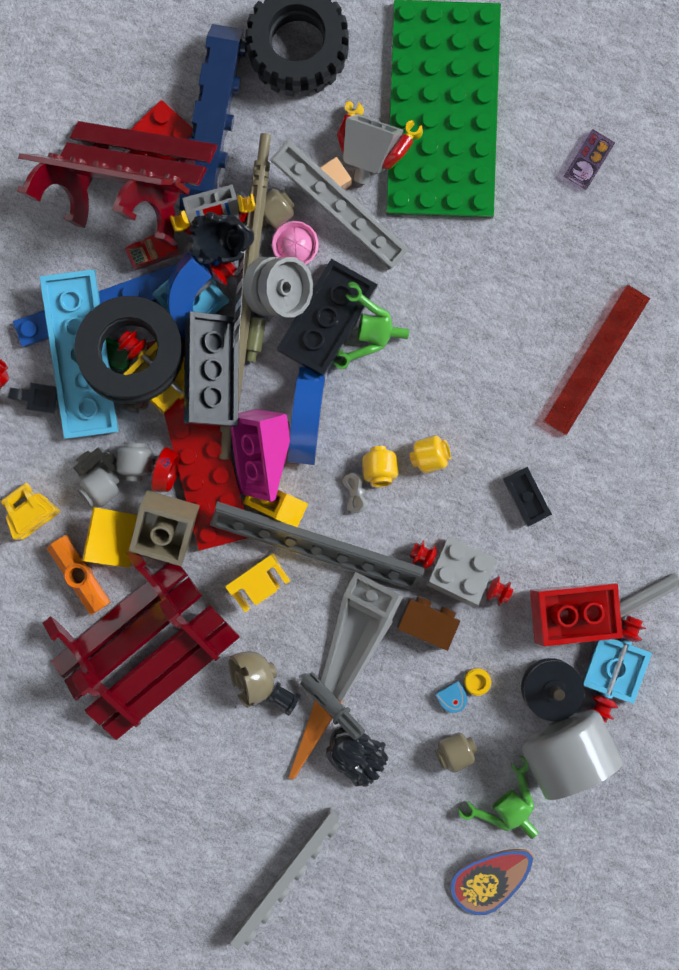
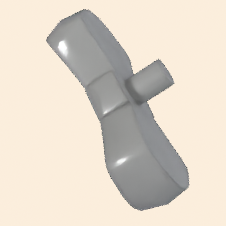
M349 473L342 480V483L350 492L347 509L354 513H360L368 506L363 496L365 494V490L362 488L363 476L358 473Z

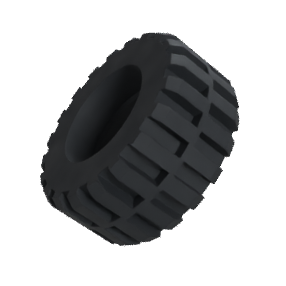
M265 0L262 3L257 1L253 7L254 14H249L247 20L248 29L245 30V40L251 66L254 72L258 73L259 79L264 84L269 83L271 90L279 93L282 89L285 90L286 96L294 97V92H301V97L309 96L310 90L315 89L316 93L324 90V84L328 83L331 85L336 80V74L341 73L344 69L345 59L348 57L349 50L348 23L346 16L342 15V8L338 2L332 3L331 0ZM293 21L310 23L322 33L323 45L318 53L307 60L290 61L282 58L274 51L272 45V38L280 27Z

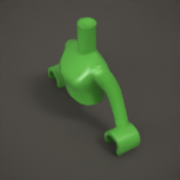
M349 282L347 286L356 288L357 293L354 295L346 294V297L350 301H358L375 314H361L357 340L373 344L350 353L340 350L337 356H343L345 360L341 363L334 362L338 369L346 368L351 360L382 350L390 337L408 339L409 329L393 327L390 313L362 295L359 285L355 282Z
M519 755L524 761L521 768H516L511 762V767L517 773L520 792L524 801L511 789L492 806L501 819L493 814L474 808L470 801H466V803L471 808V811L464 814L458 808L460 816L465 820H470L473 817L480 818L504 831L520 826L530 839L536 837L539 832L528 820L534 809V803L525 776V772L528 770V763L525 757Z

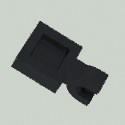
M30 383L29 390L10 387L8 398L27 401V410L55 414L58 397L55 386Z

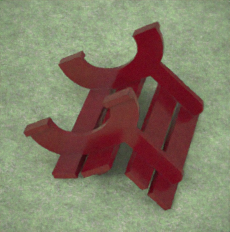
M78 121L69 138L94 143L93 147L67 142L60 155L48 153V156L19 153L18 159L39 162V164L31 170L24 186H18V193L30 200L41 202L44 191L49 186L58 184L66 191L70 200V214H65L63 219L77 227L85 228L89 214L87 189L93 177L125 183L115 199L112 211L125 219L135 220L136 214L133 213L136 205L142 201L148 202L153 207L157 217L155 238L166 245L176 247L177 241L173 239L174 228L169 216L175 217L174 205L179 194L189 195L190 189L184 184L199 186L207 168L194 165L195 162L210 164L218 145ZM109 146L151 154L180 158L181 160L180 162L166 159L109 150L108 148Z
M131 551L126 553L128 558L147 581L77 640L51 616L42 623L53 641L59 638L67 646L65 650L51 660L61 677H67L77 667L81 666L64 680L73 699L77 701L87 693L95 697L100 695L97 700L85 709V712L97 724H102L103 729L115 740H118L133 726L138 727L141 724L140 720L212 660L217 661L220 658L219 655L240 638L239 634L224 621L211 605L188 623L181 614L202 597L192 579L188 577L169 594L167 593L188 576L183 567L168 563L153 575L147 568L141 554ZM161 599L157 604H155L151 609H149L145 614H143L127 629L120 633L116 638H114L110 643H108L92 658L88 659L101 647H103L107 642H109L113 637H115L119 632H121L125 627H127L131 622H133L137 617H139L143 612H145L149 607H151L155 602ZM172 623L177 628L182 627L181 630L109 690L102 684L101 680L167 625Z

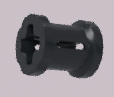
M277 681L265 703L276 705L289 716L296 707L301 695L299 693L293 694L281 687V683Z

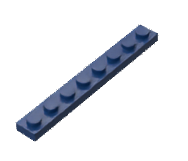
M214 260V262L209 264L217 266L220 262ZM177 264L100 290V304L121 296H137L156 302L157 299L153 296V292L169 279ZM203 264L210 272L209 264ZM45 310L13 321L22 347L25 348L49 339Z

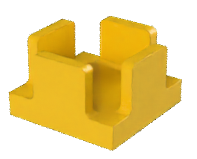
M274 553L225 586L245 613L251 607L241 594L240 589L245 590L254 605H258L279 589L280 586L271 574L270 568H274L285 584L291 581Z

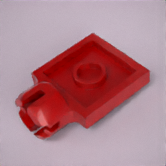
M160 100L131 130L191 139L193 128L164 101ZM129 149L125 151L126 153L149 156L177 162L181 160L180 158L151 154Z

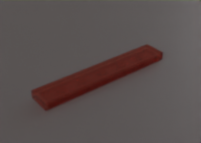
M628 284L625 286L542 422L563 435L568 434L649 302L650 298Z

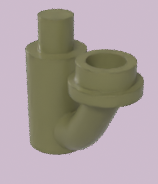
M250 317L246 362L256 363L257 353H261L266 320Z

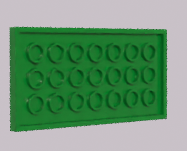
M394 0L390 125L402 129V134H406V124L412 120L414 121V126L410 131L416 132L422 125L423 134L419 139L413 140V144L404 157L391 169H388L387 215L494 217L501 3Z

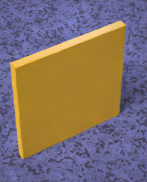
M93 507L82 561L130 568L131 561L126 553L130 548L138 515Z

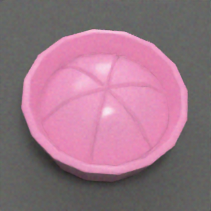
M290 221L276 230L272 237L271 246L275 257H295L306 265L313 260L317 253L318 239L311 226L304 222Z

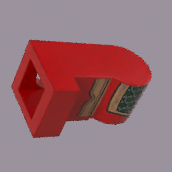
M155 234L125 248L133 270L143 269L181 254L177 244L176 247L166 245L156 239Z

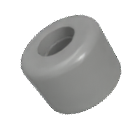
M595 710L580 711L565 720L554 721L533 733L522 745L523 755L544 798L547 800L561 799L584 791L613 775L624 764L602 716Z

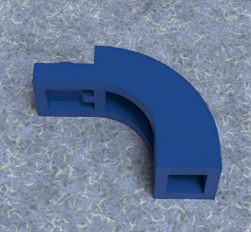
M189 251L173 269L166 290L168 312L174 319L180 336L184 340L185 313L193 311V302L197 292L212 277L209 270L203 264H199L195 257L190 255Z
M299 367L296 382L288 462L315 465L325 376L323 378L306 367Z

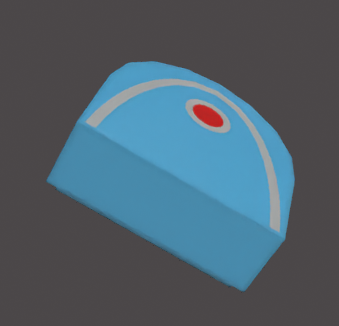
M458 680L435 693L442 707L450 713L460 712L467 704L466 693Z

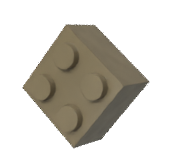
M147 490L139 508L129 551L182 566L188 551L200 505Z

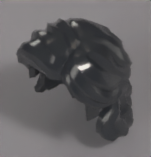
M208 211L204 216L194 217V220L191 222L192 226L189 228V231L193 234L189 235L186 239L190 242L188 244L190 255L195 257L199 264H209L214 262V260L224 264L238 261L243 257L244 250L253 244L254 232L234 215H217L214 212Z
M341 726L333 731L330 737V745L326 748V755L332 766L338 772L344 773L347 778L351 779L356 787H367L369 783L372 784L374 780H378L380 776L376 771L383 772L385 769L383 766L387 765L386 761L389 759L384 752L386 746L384 742L372 740L365 733L359 739L354 740Z

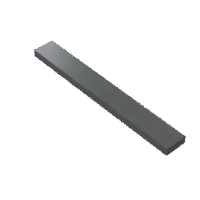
M218 501L210 523L213 527L414 591L424 575L425 568Z

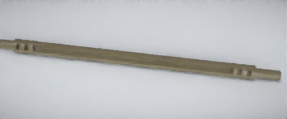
M260 133L257 160H254L250 194L254 196L256 209L248 213L246 225L254 232V241L245 250L243 279L247 268L253 261L258 259L270 169L268 156L271 135L267 133ZM243 288L239 335L238 411L251 317V308L246 303ZM220 426L222 447L219 459L230 460L232 445L230 427Z

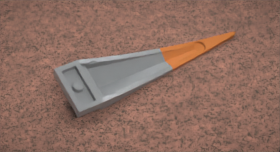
M357 572L354 573L343 595L331 647L321 678V682L334 694L341 704L393 623L392 618L403 598L402 595ZM316 700L314 701L289 775V779L292 780L296 778L333 719Z

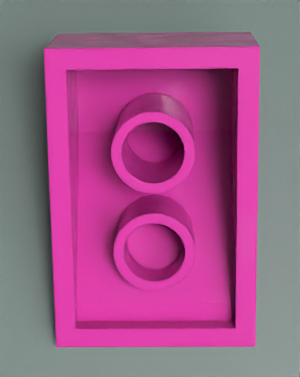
M252 409L238 413V426L230 427L240 494L270 502L274 501L290 443V426L287 414L261 409Z

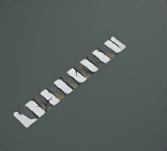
M245 250L243 257L238 260L233 347L238 342L240 335Z

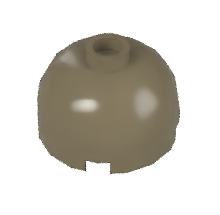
M253 651L231 655V659L228 661L229 672L233 686H238L242 692L237 696L243 706L248 708L267 699L274 688V678L277 677L274 664L272 662L268 663L264 656Z

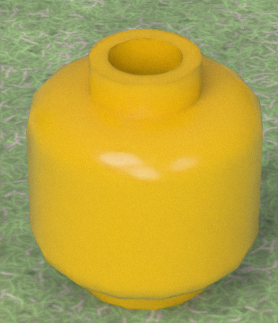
M437 435L415 441L413 452L409 453L413 467H418L424 474L446 468L448 460H451V452L445 439L442 440Z
M374 446L370 448V452L362 457L365 481L371 483L373 487L392 485V481L398 476L397 457L394 452L386 450L385 446Z

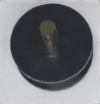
M544 658L534 662L525 671L521 681V694L526 705L538 717L548 721H561L571 717L578 711L584 700L585 688L580 674L575 668L560 659Z

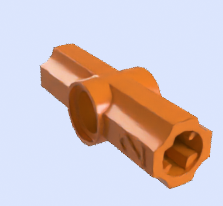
M68 535L57 539L46 547L64 574L66 583L74 589L90 615L95 614L111 603L93 575L92 568L85 561H82L81 555ZM76 568H81L85 573V578L82 582H77L73 577V572Z

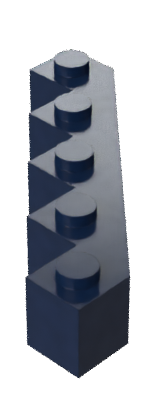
M212 24L207 34L205 44L207 52L205 63H202L198 84L200 86L198 101H195L192 118L193 131L189 140L213 143L218 145L210 164L195 162L194 165L205 166L207 170L199 186L184 184L190 191L189 195L180 193V211L185 210L182 198L217 189L221 168H226L228 153L224 152V140L227 132H232L234 115L230 114L231 102L234 94H239L241 78L237 77V66L240 58L245 57L247 51L246 40H243L244 29Z

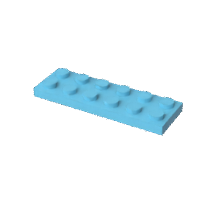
M96 270L39 276L64 439L118 432L115 402L102 397L88 385L75 357V338L78 328L86 315L100 304ZM105 340L101 351L102 360L110 369Z

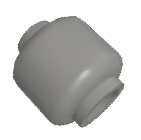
M124 443V447H120L117 450V472L121 475H126V481H142V476L149 475L152 472V450L146 447V443Z
M96 468L80 480L78 492L90 507L93 505L103 507L119 494L116 484L120 481L110 469L106 472L102 468Z

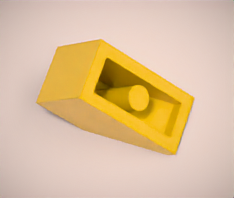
M280 490L277 491L276 499L271 502L247 495L243 501V504L295 527L299 526L308 506V503Z

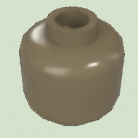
M272 188L266 193L262 224L264 227L269 224L273 229H278L294 216L293 208L295 204L283 189L278 191Z
M459 732L440 740L438 749L435 750L444 770L448 769L453 773L473 765L475 762L474 753L478 752L471 737L466 739Z

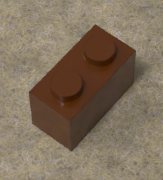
M417 596L415 600L409 598L398 622L397 629L448 651L460 624V620L455 618L456 612L443 606L440 611L430 607L432 602L420 596Z

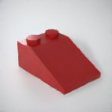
M618 583L530 590L535 644L554 646L623 638Z

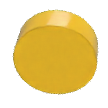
M472 668L464 676V686L470 694L480 696L487 693L490 689L491 678L484 669Z

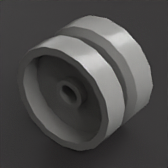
M261 257L253 261L246 270L243 279V294L251 310L261 316L296 317L303 313L310 303L313 295V280L310 270L305 263L295 257Z

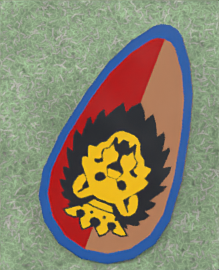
M526 849L502 850L476 859L461 867L454 874L451 882V893L456 904L464 911L474 915H487L495 912L512 897L526 880L534 859L532 852Z

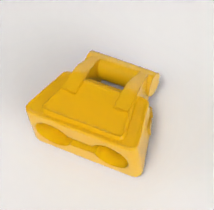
M27 482L1 500L2 505L8 512L6 521L12 538L21 541L61 512L60 508L40 493L35 494ZM26 496L27 500L25 502H23L18 507L14 505L17 501Z

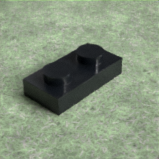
M528 466L503 478L526 527L552 515Z

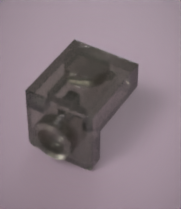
M98 447L93 452L88 450L76 459L78 464L73 467L77 474L85 477L102 462L111 472H116L117 465L115 463L117 458L109 449L104 450Z

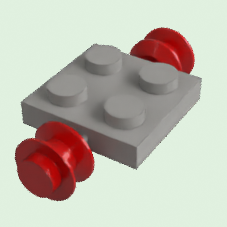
M450 536L446 539L440 555L437 556L435 545L429 549L425 547V540L421 544L415 543L409 555L413 559L412 564L419 561L425 569L429 568L431 564L434 566L427 586L473 608L479 605L484 590L486 591L487 601L494 597L498 599V606L503 602L507 604L514 590L510 588V581L504 585L500 583V576L489 580L497 559Z

